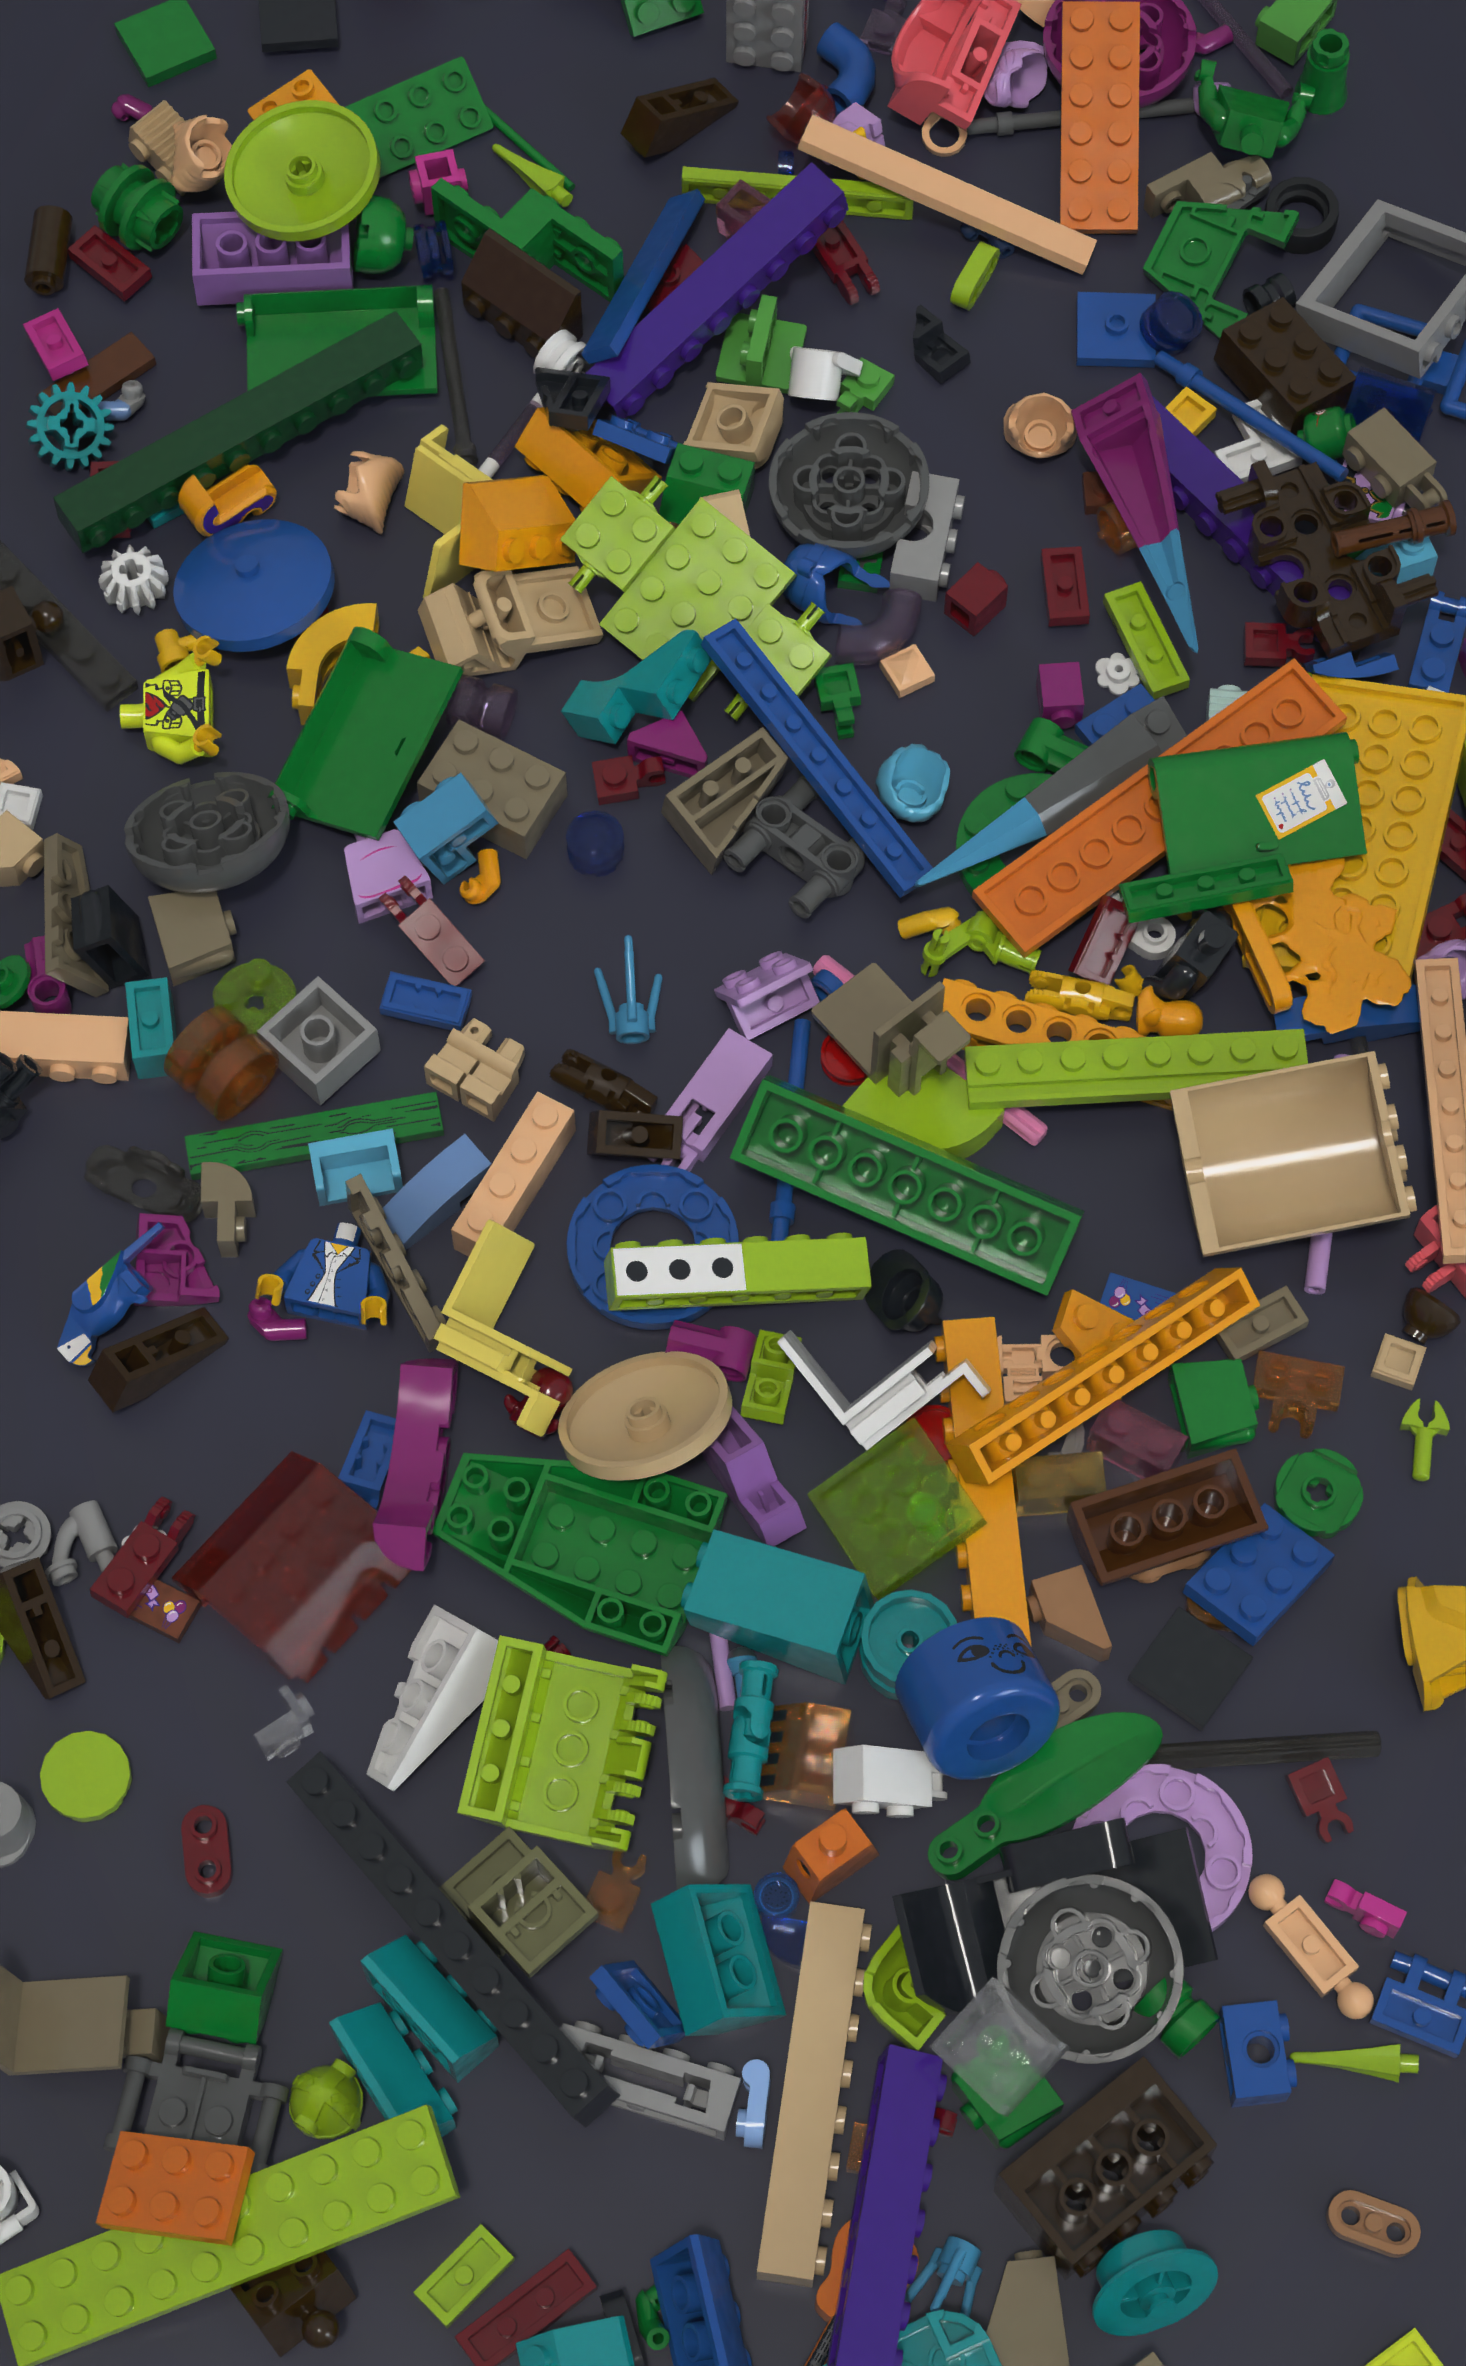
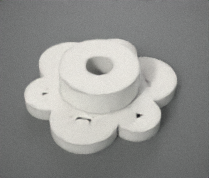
M1114 653L1110 659L1101 658L1097 661L1095 670L1099 675L1097 683L1102 688H1109L1113 695L1121 696L1128 691V688H1134L1139 684L1138 672L1131 658L1125 659L1123 654Z

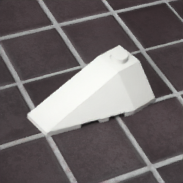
M434 1604L411 1645L407 1658L414 1662L407 1682H398L394 1696L399 1699V1705L394 1718L388 1720L383 1725L366 1773L368 1776L390 1790L395 1791L484 1701L498 1644L497 1639Z

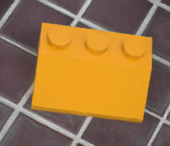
M537 408L514 447L525 456L524 460L530 467L549 476L560 493L571 496L580 504L581 512L611 476L627 489L639 494L642 493L654 478V475L662 479L656 471L630 449L592 435L597 422L596 419H594L588 431H568L563 427L549 426L544 408Z
M539 475L463 483L459 565L498 572L574 563L575 552L560 539L576 519L550 477Z

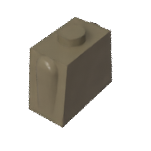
M216 891L209 893L173 892L148 896L173 987L236 962L230 939L231 935L237 934L231 910L222 912Z

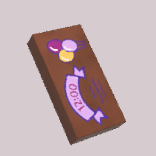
M156 1580L128 1618L180 1643L199 1611L201 1603L199 1600Z

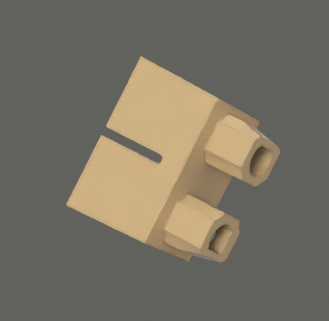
M473 1018L461 1032L453 1028L442 1050L438 1055L433 1054L424 1065L426 1084L458 1102L461 1099L463 1105L494 1122L519 1083L518 1069L525 1057V1048L522 1044L511 1038H505L496 1052L486 1047V1044L492 1037V1030L483 1022Z

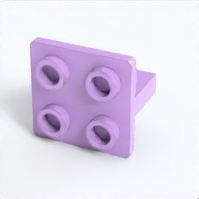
M777 951L760 959V966L747 973L745 970H740L726 976L722 980L724 984L714 989L717 998L726 1001L740 1034L751 1040L813 1008L820 1002L808 976V973L813 971L810 962L788 953L782 954L781 951Z

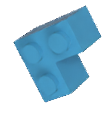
M461 772L455 777H449L441 781L432 794L421 802L417 801L407 806L401 816L393 821L418 859L443 885L477 861L467 846L498 824V821L473 785Z

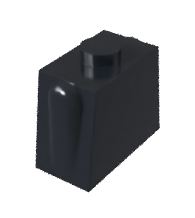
M107 885L71 898L73 950L104 982L113 989L125 985V982L136 981L149 976L139 916L120 896Z

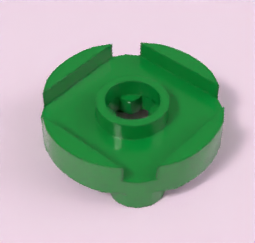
M1313 1449L1312 1452H1305L1301 1455L1298 1453L1291 1456L1281 1467L1274 1485V1508L1289 1522L1309 1536L1330 1539L1336 1536L1338 1532L1350 1526L1357 1517L1363 1502V1486L1361 1488L1356 1468L1346 1457L1329 1449ZM1319 1483L1326 1486L1325 1494L1330 1499L1316 1502L1311 1499V1494L1306 1488L1308 1486L1316 1488Z

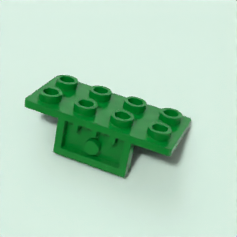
M464 57L453 59L345 106V108L354 112L365 122L374 137L381 162L379 179L414 164L415 156L446 150L493 128L491 118Z

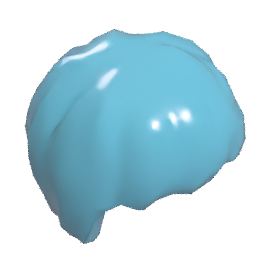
M922 744L900 747L879 768L875 781L879 791V799L897 819L908 822H925L937 814L944 803V797L949 786L950 768L948 763L941 758L940 754L928 750Z

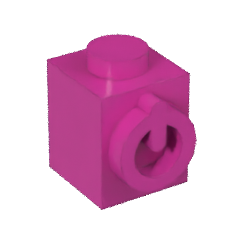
M453 149L415 156L416 169L408 171L413 202L415 205L423 204L425 215L434 214L431 187L440 178H443L453 186L458 185L466 192L468 191L464 168L458 169Z

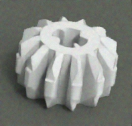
M129 544L126 550L127 553L121 554L113 549L111 555L113 561H102L101 569L103 574L99 575V585L109 605L116 604L117 609L121 613L133 607V611L139 616L142 606L146 605L154 610L156 605L155 599H165V585L168 584L169 578L167 570L164 569L163 561L158 554L151 556L150 550L146 546L140 551L135 552L134 548Z

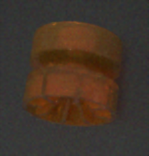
M216 1006L203 1012L180 1033L167 1053L164 1071L186 1092H195L196 1101L217 1120L225 1121L243 1112L261 1095L277 1070L279 1056L259 1036L248 1034L247 1026L226 1007Z

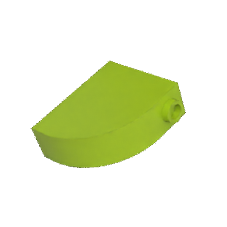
M948 1067L942 1075L934 1068L923 1075L921 1089L914 1096L908 1090L898 1097L887 1086L888 1075L877 1084L867 1077L842 1105L845 1108L963 1159L979 1151L995 1136L1003 1126L1005 1112L1004 1108L969 1110L966 1080Z

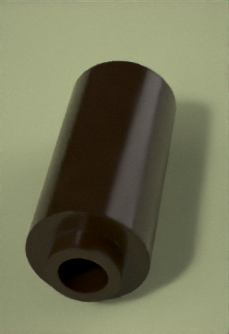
M41 206L34 211L24 281L29 288L40 295H51L60 291L64 285L73 218L67 210L58 206Z

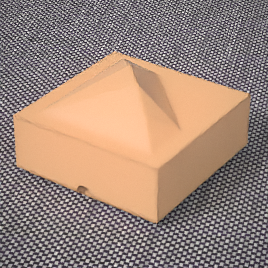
M916 644L880 660L879 668L890 682L898 698L935 682V674Z

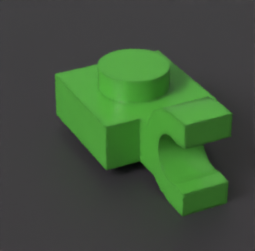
M861 357L860 361L863 362L860 377L847 375L841 383L840 394L842 395L836 403V406L840 407L837 413H858L863 406L874 411L894 385L895 375Z

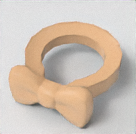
M931 112L924 121L921 131L922 142L925 148L933 155L948 157L959 153L965 146L967 129L964 130L955 125L959 131L958 141L950 147L937 146L930 139L929 132L939 119L943 117Z

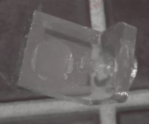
M287 1684L281 1687L279 1692L289 1712L254 1734L258 1747L267 1761L275 1756L283 1758L290 1755L301 1745L300 1740L314 1732L309 1717L315 1714L312 1707L301 1691L293 1695Z

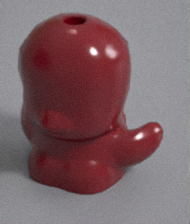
M544 1367L537 1370L530 1380L531 1383L541 1387L539 1392L560 1402L553 1418H556L573 1395V1385L570 1378L550 1367ZM507 1394L504 1397V1406L510 1415L508 1420L515 1426H517V1420L529 1398L527 1395H524L521 1402L516 1400L511 1394ZM552 1419L542 1437L521 1427L519 1428L543 1440L547 1434H552L558 1430L559 1420Z

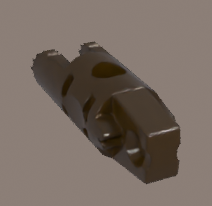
M572 1049L565 1051L561 1057V1062L563 1063L555 1064L549 1073V1077L556 1083L610 1111L653 1114L657 1105L658 1097L635 1083L632 1078Z

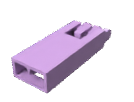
M730 1028L727 1029L666 1113V1115L683 1116L681 1156L679 1159L682 1162L678 1168L689 1172L698 1160L703 1162L773 1066L772 1053ZM702 1106V1110L707 1111L708 1109L715 1114L700 1135H697L693 1131L697 1125L700 1126L702 1123V1117L696 1114V1111ZM647 1158V1159H649L650 1161H652V1162H654V1163L658 1160V1159ZM663 1159L661 1165L674 1166L678 1159Z

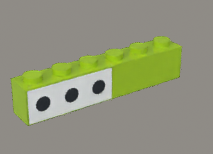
M850 1233L831 1234L827 1236V1239H810L809 1235L797 1234L788 1236L783 1241H768V1238L765 1236H752L745 1238L742 1242L726 1243L724 1238H708L702 1240L700 1244H683L682 1240L670 1239L659 1242L657 1246H641V1243L637 1241H625L616 1244L615 1247H611L604 1259L608 1311L863 1300L872 1287L866 1237L852 1238Z

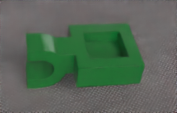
M848 663L823 667L814 678L820 710H833L838 740L853 738L854 729L852 724H855L852 706L861 705V694L854 664Z

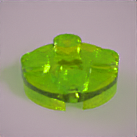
M253 959L249 963L236 966L228 971L214 987L213 1000L217 1022L221 1029L232 1039L243 1043V1039L248 1041L257 1040V1043L260 1044L257 1030L297 995L296 988L286 972L277 966L270 965L265 959ZM252 996L264 997L262 1000L264 1007L260 1010L254 1006L247 1009L245 1006L249 1003L248 999Z

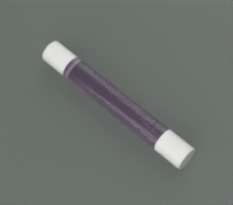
M538 392L478 469L490 478L494 476L514 450L515 444L536 409L543 407Z

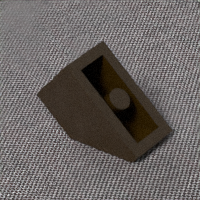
M608 1110L592 1111L589 1114L587 1155L680 1159L683 1116Z

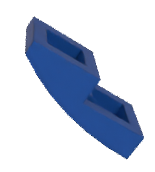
M1350 651L1330 659L1327 656H1323L1304 663L1306 671L1336 678L1371 677L1399 670L1395 655L1387 652L1355 663Z

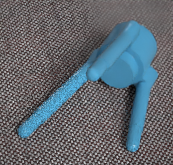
M626 935L624 937L627 1003L619 1005L617 1013L601 968H595L594 975L608 1017L609 1034H616V1040L620 1043L638 1044L647 1041L650 1038V1033L656 1032L655 1016L663 977L661 974L655 975L648 1008L645 1011L644 1005L636 1002L633 939L631 935Z
M949 2236L943 2249L935 2248L928 2264L906 2291L905 2301L911 2303L936 2269L939 2268L936 2274L942 2281L930 2305V2311L933 2312L940 2309L951 2285L961 2287L964 2281H966L960 2313L970 2318L976 2285L983 2272V2269L977 2266L982 2252L976 2246L963 2239Z

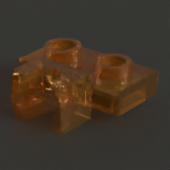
M1259 1350L1253 1384L1256 1387L1258 1397L1272 1400L1268 1421L1269 1431L1272 1433L1277 1432L1280 1422L1284 1418L1291 1417L1300 1424V1436L1304 1439L1309 1438L1313 1432L1317 1408L1337 1412L1340 1404L1345 1366Z

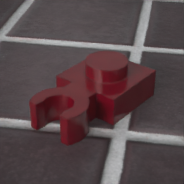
M1245 622L1243 630L1244 666L1282 667L1286 663V657L1295 658L1300 663L1313 660L1315 649H1305L1299 645L1300 643L1313 642L1314 631L1312 629L1302 628L1293 634H1286V623Z
M1329 1757L1285 1775L1303 1817L1316 1813L1319 1819L1316 1825V1832L1324 1844L1332 1841L1331 1835L1328 1832V1824L1332 1820L1338 1821L1341 1824L1345 1834L1353 1832L1352 1820L1347 1814L1339 1811L1336 1803L1347 1799V1796Z

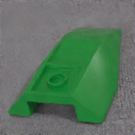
M463 1453L435 1521L432 1535L578 1627L667 1657L688 1624L684 1608L681 1607L683 1591L687 1583H694L699 1570L696 1567V1559L702 1543H709L714 1529L720 1531L728 1495L727 1493L665 1473L642 1479L615 1481L589 1476L575 1468L570 1461Z

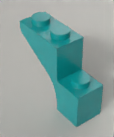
M683 630L628 672L617 678L599 682L581 680L561 712L579 737L616 744L635 713L673 720L712 659L701 646L702 639L697 631Z

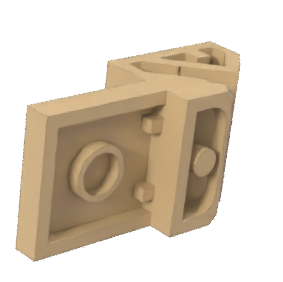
M578 566L512 574L511 570L498 572L482 570L474 575L475 581L473 586L478 598L454 583L424 597L417 611L435 660L461 667L464 671L461 676L462 678L516 670L526 653L598 644L603 637V632L587 589L585 588L582 594H580L568 584L579 571Z

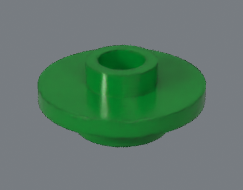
M11 955L0 961V1009L7 1008L18 1001L27 990L31 977V967L29 962L19 955Z

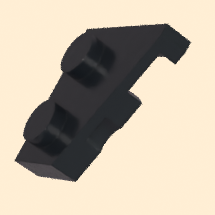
M540 367L535 369V384L549 426L563 427L568 431H588L610 393V377Z

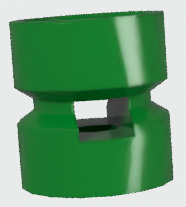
M1164 1977L1136 2005L1133 2010L1137 2014L1151 2017L1159 2012L1166 1998V1978ZM1185 1979L1183 1980V1988L1176 2010L1163 2029L1160 2038L1163 2045L1177 2059H1181L1192 2050L1221 2019L1204 1999L1194 2000L1192 1998L1193 1988Z

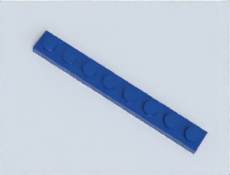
M735 618L706 635L701 643L703 649L899 898L916 889V881L933 869V867L738 620Z

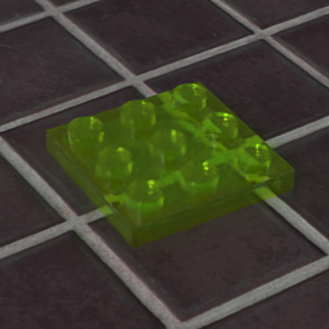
M915 1417L911 1418L807 1494L857 1571L866 1574L870 1591L878 1600L889 1595L987 1524L985 1518Z

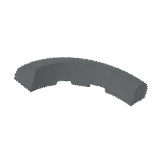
M674 1646L667 1657L660 1655L661 1670L668 1673L663 1701L671 1809H680L681 1812L672 1813L675 1874L678 1890L688 1884H719L727 1876L730 1865L715 1677L711 1665L700 1653L688 1647Z

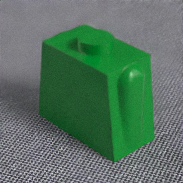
M1241 1359L1171 1364L1167 1380L1187 1459L1225 1447L1245 1444L1255 1438L1258 1426L1255 1411L1259 1410V1399L1255 1385H1248Z
M1008 2028L994 2042L958 2067L951 2075L952 2090L963 2104L959 2108L963 2118L975 2132L981 2128L996 2149L1000 2147L1008 2149L1014 2146L1043 2123L1060 2114L1064 2106L1063 2101Z

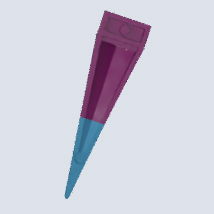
M1139 373L1071 410L1080 442L1135 540L1189 648L1193 652L1198 653L1199 648L1161 417L1156 410L1148 381Z

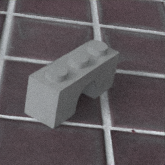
M912 471L904 515H906L907 510H912L916 507L919 500L920 478L919 473L916 471ZM929 474L928 500L920 520L914 527L923 530L928 536L918 541L903 539L897 541L890 572L889 594L936 602L939 587L947 588L951 564L945 563L946 553L954 554L958 530L952 529L953 520H961L965 503V496L958 495L960 479Z

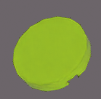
M93 1731L71 1733L56 1742L46 1754L40 1771L41 1788L52 1809L60 1815L62 1814L67 1818L83 1823L101 1820L115 1812L123 1803V1798L130 1789L132 1782L130 1762L120 1744L106 1734Z

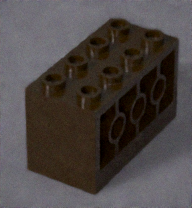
M1143 2056L1000 2172L994 2187V2193L1046 2257L1055 2256L1056 2269L1065 2280L1075 2272L1080 2278H1083L1099 2264L1101 2257L1106 2253L1104 2248L1110 2243L1116 2246L1138 2232L1137 2228L1142 2224L1140 2219L1148 2213L1154 2219L1174 2202L1173 2198L1178 2194L1176 2189L1184 2184L1189 2190L1210 2172L1208 2169L1214 2164L1211 2157L1218 2145ZM1140 2141L1150 2143L1154 2150L1151 2152L1142 2149L1139 2146ZM1104 2170L1116 2173L1119 2177L1118 2180L1106 2179L1103 2176ZM1071 2199L1080 2202L1083 2206L1082 2210L1070 2209L1066 2205L1067 2201Z

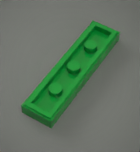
M1283 853L1119 884V895L1128 923L1293 892V879Z

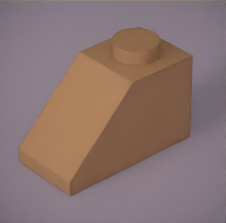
M1079 1565L1031 1580L1029 1596L1026 1597L1027 1611L1032 1623L1039 1621L1043 1635L1099 1662L1108 1660L1112 1644L1083 1566Z

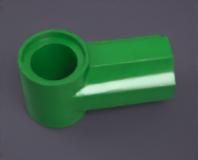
M1037 717L1030 723L1014 752V757L1018 763L1031 771L1045 772L1048 769L1056 773L1087 749L1088 746L1066 737L1063 730L1056 723Z

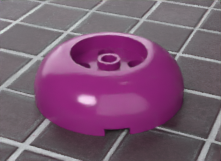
M1055 0L1047 13L1043 31V49L1048 67L1060 85L1063 1L1103 2L1102 0ZM1182 0L1105 1L1140 2V50H1146L1140 54L1139 108L1152 105L1174 91L1183 81L1192 65L1196 48V27L1193 17Z

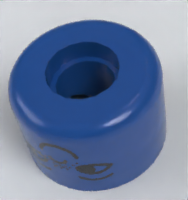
M983 1617L970 1619L939 1631L920 1644L908 1656L900 1668L895 1682L897 1699L930 1763L940 1773L959 1780L989 1778L1020 1765L1033 1756L1048 1741L1059 1719L1060 1703L1057 1693L1026 1636L1019 1626L1002 1618Z

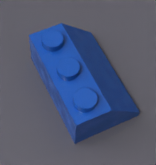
M700 2234L689 2235L651 2258L650 2264L663 2322L670 2336L668 2344L673 2366H752L750 2354L744 2348L739 2327L741 2322L740 2310L737 2303L733 2301L729 2284L730 2267L726 2256L722 2253L720 2241Z

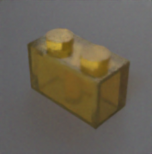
M1102 1451L1033 1456L1012 1469L1017 1517L1068 1513L1071 1502L1107 1491Z

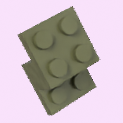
M510 1826L441 1885V1888L501 1957L507 1953L529 1979L599 1917V1912L538 1846L531 1850Z

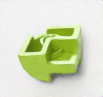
M898 1924L872 1956L864 1972L863 1992L865 2004L876 2021L908 2049L919 2051L945 2018L946 2013L926 2004L916 1996Z

